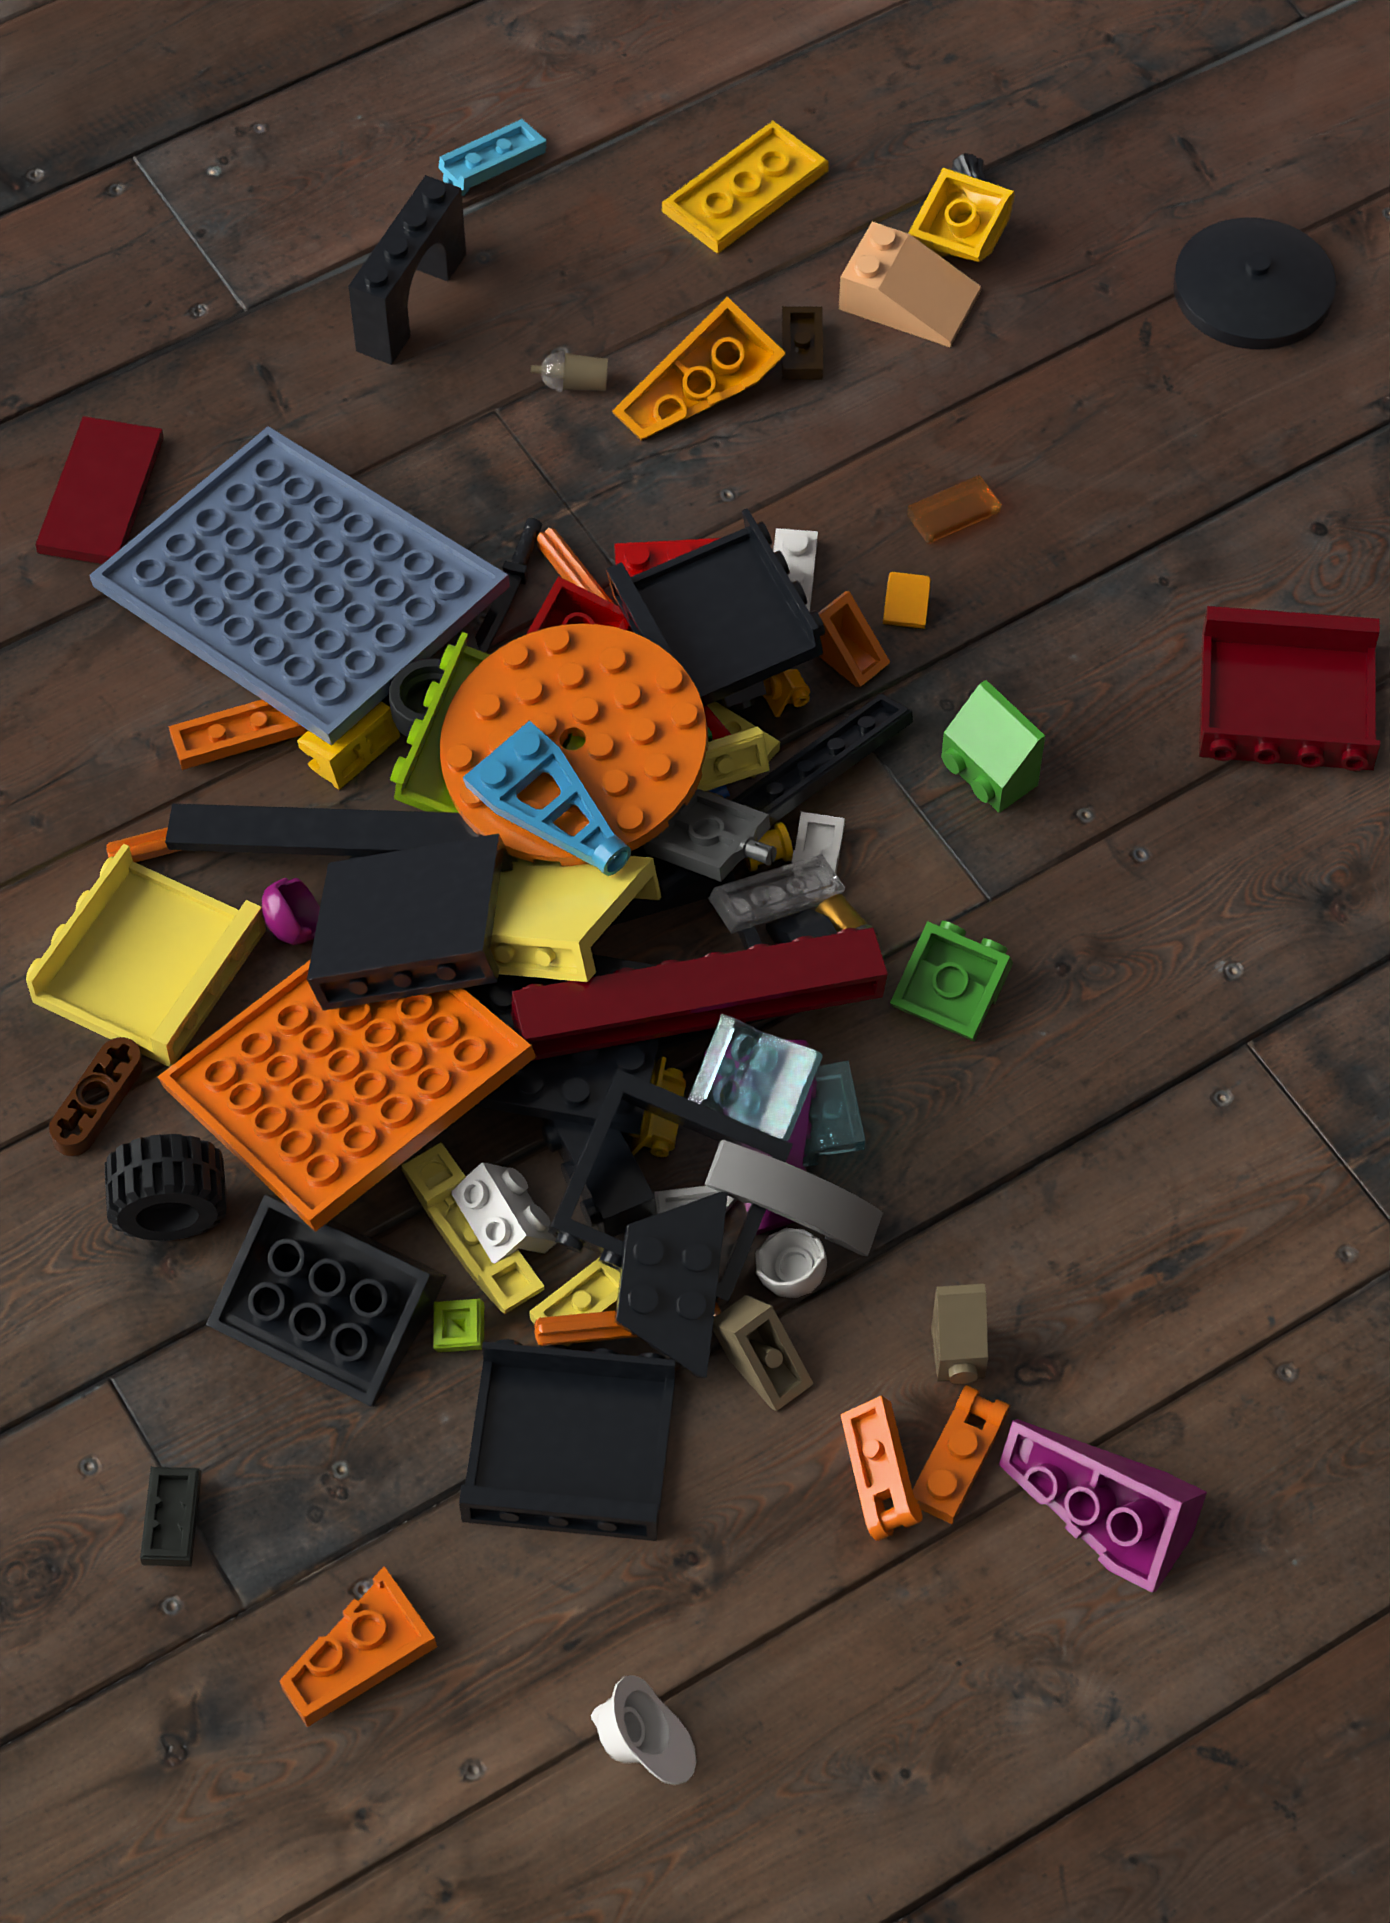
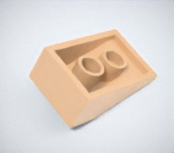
M872 221L840 277L839 310L951 347L981 292V286L910 234Z

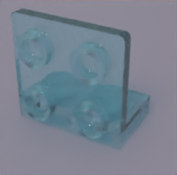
M722 1014L688 1099L771 1134L774 1137L788 1141L821 1062L822 1053L763 1033L735 1018Z

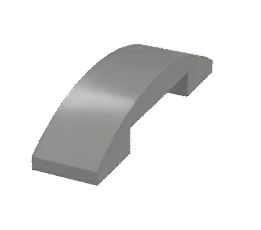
M725 1140L719 1143L705 1182V1186L719 1192H726L728 1196L743 1203L759 1205L825 1235L824 1239L862 1256H868L883 1214L881 1210L833 1183L765 1154Z

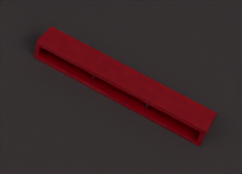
M847 928L833 935L816 938L802 936L788 943L771 946L768 944H757L747 950L726 954L723 952H712L698 959L681 962L679 960H667L657 966L641 969L621 968L612 974L592 977L588 982L568 980L545 986L542 984H531L521 990L512 991L511 1016L515 1032L531 1044L536 1058L532 1060L534 1061L882 998L888 973L874 928L861 930Z

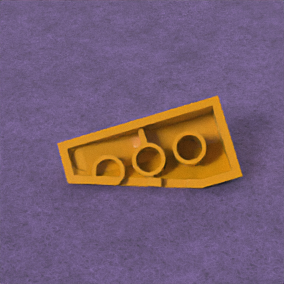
M727 296L612 410V413L643 441L757 384L786 353Z

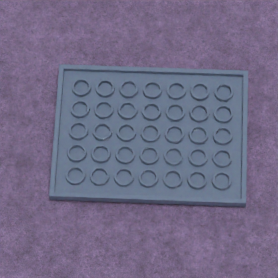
M269 426L89 575L94 588L331 746L389 695V686L400 670L408 664L421 659H429L510 587L508 574Z

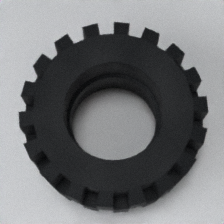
M182 1134L150 1135L149 1137L131 1140L130 1143L120 1145L116 1148L115 1152H111L107 1157V1162H105L104 1166L107 1219L109 1223H112V1227L116 1231L123 1232L126 1236L158 1241L189 1238L217 1226L220 1223V1219H223L226 1215L224 1158H222L220 1149L214 1148V1144L209 1141H203L194 1136H183Z

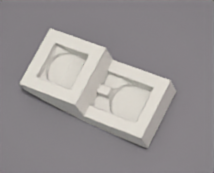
M801 812L787 895L825 900L832 896L845 818Z

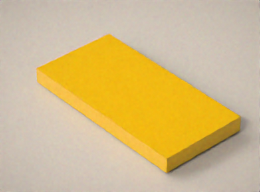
M771 121L662 202V212L718 254L828 172L829 161L775 121Z

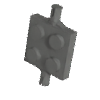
M696 789L688 805L683 804L678 812L668 821L669 826L645 844L646 854L720 882L744 858L749 857L766 865H771L777 854L774 846L758 842L770 829L769 814L700 789Z

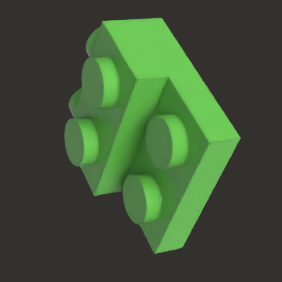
M942 920L940 926L927 921L890 1004L894 1008L975 1042L991 1004H995L1012 968L1013 961L1009 955H1006L1008 949L993 940L983 938L981 943L964 937L966 931L953 923Z

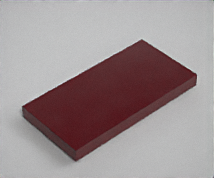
M83 416L35 544L37 553L103 564L127 544L164 439L162 429Z

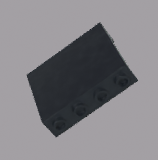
M748 508L742 510L745 528L630 577L622 562L606 569L613 597L633 633L659 645L683 666L699 692L703 707L823 655L820 636L825 635L826 632L819 614L816 610L809 612L806 604H808L807 598L798 580L791 582L788 577L790 571L785 557L780 550L773 552L770 547L772 545L771 536L763 521L756 523Z
M499 833L328 863L307 981L323 1011L498 982L499 967L490 950L500 873L513 870L512 861Z
M500 1339L495 1343L483 1341V1367L465 1485L461 1486L459 1499L461 1521L465 1523L657 1541L676 1382L675 1360L666 1359L657 1353H643L639 1356L620 1355L606 1348H597L589 1352L571 1350L564 1345L526 1346L511 1339Z

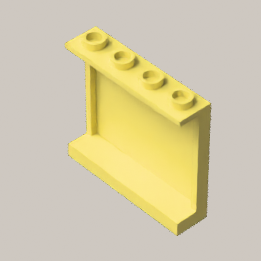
M123 844L114 857H109L105 861L100 871V877L91 890H86L82 893L76 904V910L67 923L61 924L56 929L51 945L42 958L35 959L29 967L26 982L32 1002L106 1038H129L138 1045L142 1055L171 1067L176 1063L265 933L266 927L262 917V907L248 900L243 903L239 910L133 862L130 847Z
M630 856L627 863L611 876H606L591 864L561 866L560 862L535 859L534 863L519 858L518 862H512L513 870L500 873L490 950L499 967V974L588 982L596 973L590 948L633 898L659 900L661 898L653 858Z

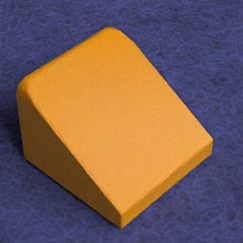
M890 572L883 624L925 629L931 578L925 575Z

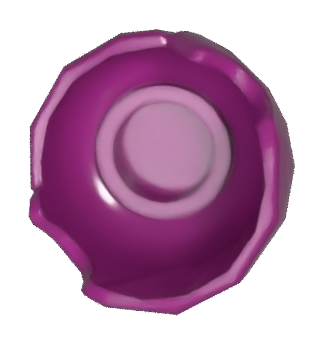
M285 877L268 886L264 890L261 900L262 917L266 927L280 941L292 945L304 944L314 939L320 906L304 882L298 878L288 880Z

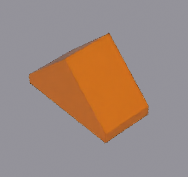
M850 591L843 592L818 613L826 632L825 635L820 636L823 655L819 657L854 686L861 687L891 663Z

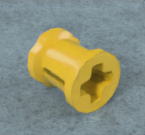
M776 823L774 829L768 830L758 842L776 848L775 860L792 861L793 848L784 823ZM749 857L743 859L749 872L756 871L758 865L765 864Z

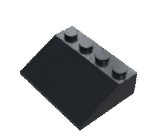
M265 1194L206 1325L373 1407L426 1322L447 1275L333 1220H330L315 1232L278 1196Z

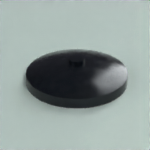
M1244 217L1212 224L1195 234L1185 244L1178 256L1173 286L1175 298L1182 313L1202 333L1230 346L1265 350L1285 347L1299 342L1311 335L1323 324L1332 307L1336 278L1333 265L1325 251L1304 232L1275 220Z

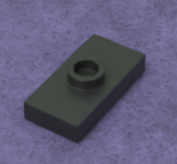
M150 1468L140 1554L142 1565L192 1567L201 1484L200 1468Z

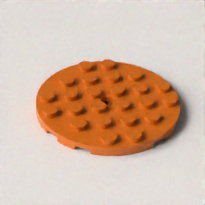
M569 624L545 628L517 638L485 658L461 684L449 705L442 725L440 737L442 773L449 795L463 820L478 835L486 836L499 833L508 854L532 863H534L535 859L560 862L561 866L589 863L495 814L465 786L463 777L529 720L560 747L613 833L629 846L631 851L646 844L669 826L668 821L678 812L682 805H688L702 778V767L706 751H708V728L704 707L696 686L683 666L671 654L649 639L631 631L599 624ZM571 733L573 736H580L585 739L583 746L577 750H566L562 745L568 739V734ZM543 772L518 793L517 798L535 809H544L560 795L561 791L553 777ZM575 805L571 806L553 822L554 825L570 836H575L590 823Z

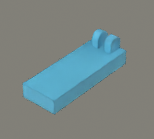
M523 119L518 120L440 156L439 170L443 172V182L460 187L462 196H464L471 187L546 152L547 140Z

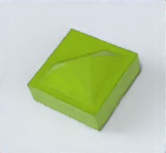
M481 1299L434 1302V1349L438 1353L481 1350L484 1341V1302Z

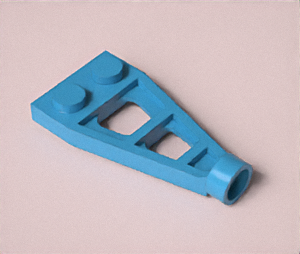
M530 720L463 777L465 786L495 814L597 867L606 876L617 873L630 858L631 848L613 833L560 747ZM545 772L553 777L561 793L544 809H535L517 798V794ZM575 805L590 823L575 836H570L554 825L553 822L571 806Z

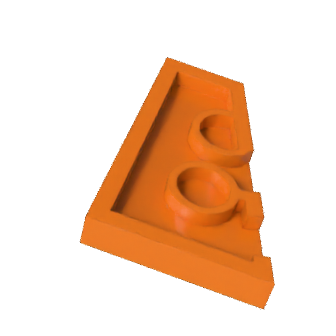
M385 1566L373 1578L374 1584L358 1601L354 1598L343 1610L344 1617L327 1636L319 1637L280 1679L284 1693L307 1727L437 1648L435 1637Z

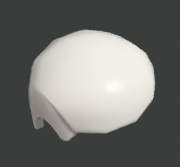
M784 1228L769 1235L762 1246L755 1251L756 1273L760 1281L779 1297L798 1298L811 1293L822 1282L826 1273L827 1258L824 1246L818 1237L813 1236V1234L804 1229Z

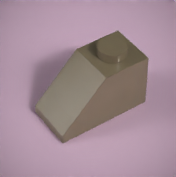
M985 1284L936 1287L931 1332L937 1381L950 1380L954 1384H968L978 1378H985L988 1362Z
M745 1295L714 1318L712 1330L729 1361L772 1410L778 1411L814 1384L771 1305Z

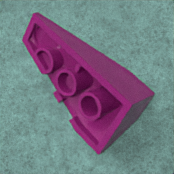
M1018 1419L1012 1421L999 1462V1466L1040 1505L1046 1504L1067 1524L1065 1529L1075 1539L1081 1537L1100 1555L1098 1561L1110 1572L1152 1593L1158 1590L1193 1537L1207 1494L1206 1491L1165 1471Z

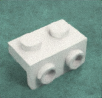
M482 1162L451 1191V1194L491 1262L497 1263L514 1253L517 1249L545 1254L557 1243L555 1242L556 1238L552 1233L548 1232L550 1226L548 1216L540 1207L534 1204L526 1191L528 1184L525 1178L514 1168Z

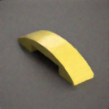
M441 1142L401 1166L414 1193L447 1245L472 1279L499 1310L506 1314L544 1290L543 1283L519 1250L497 1263L491 1262L451 1194V1191L466 1176Z

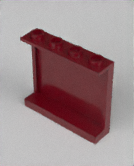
M1207 606L1202 630L1199 757L1213 758L1218 761L1243 760L1256 761L1261 764H1295L1307 768L1322 766L1345 768L1349 771L1374 770L1380 748V740H1376L1375 649L1380 633V619Z

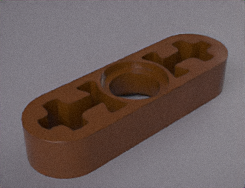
M118 1037L107 1041L52 1118L49 1132L53 1145L59 1153L66 1156H77L86 1152L143 1070V1060L140 1049L133 1040ZM125 1055H128L130 1062L128 1064L121 1062L115 1069L113 1059L121 1060ZM112 1074H114L115 1082L110 1078ZM94 1088H104L109 1092L107 1100L99 1105L86 1103L84 1097L89 1090ZM78 1111L83 1115L81 1119L79 1118ZM78 1124L81 1134L79 1136L71 1134L66 1139L63 1130L72 1131Z

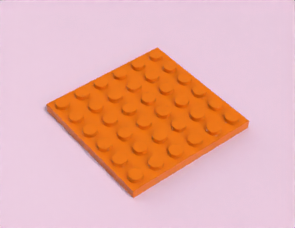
M309 960L157 1077L166 1091L316 1232L536 1058L531 1044L464 988L323 1011L307 981Z

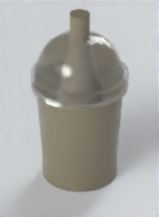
M559 350V353L548 355L543 360L542 366L531 365V373L541 374L545 385L556 389V392H562L563 390L605 391L608 358L569 354Z

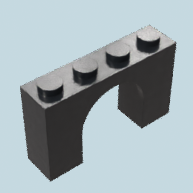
M425 175L349 284L356 352L392 365L411 337L408 297L416 270L448 282L465 258L466 242L462 190L460 187Z

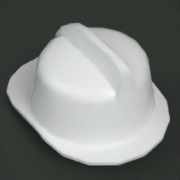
M635 1675L622 1677L615 1685L612 1697L596 1707L591 1714V1719L598 1728L600 1741L605 1751L614 1760L619 1762L641 1763L662 1782L671 1785L686 1783L694 1774L696 1766L695 1747L689 1732L643 1679Z

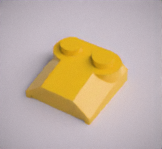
M943 168L908 234L940 257L950 254L980 262L992 253L1010 218L1015 193L1012 190Z

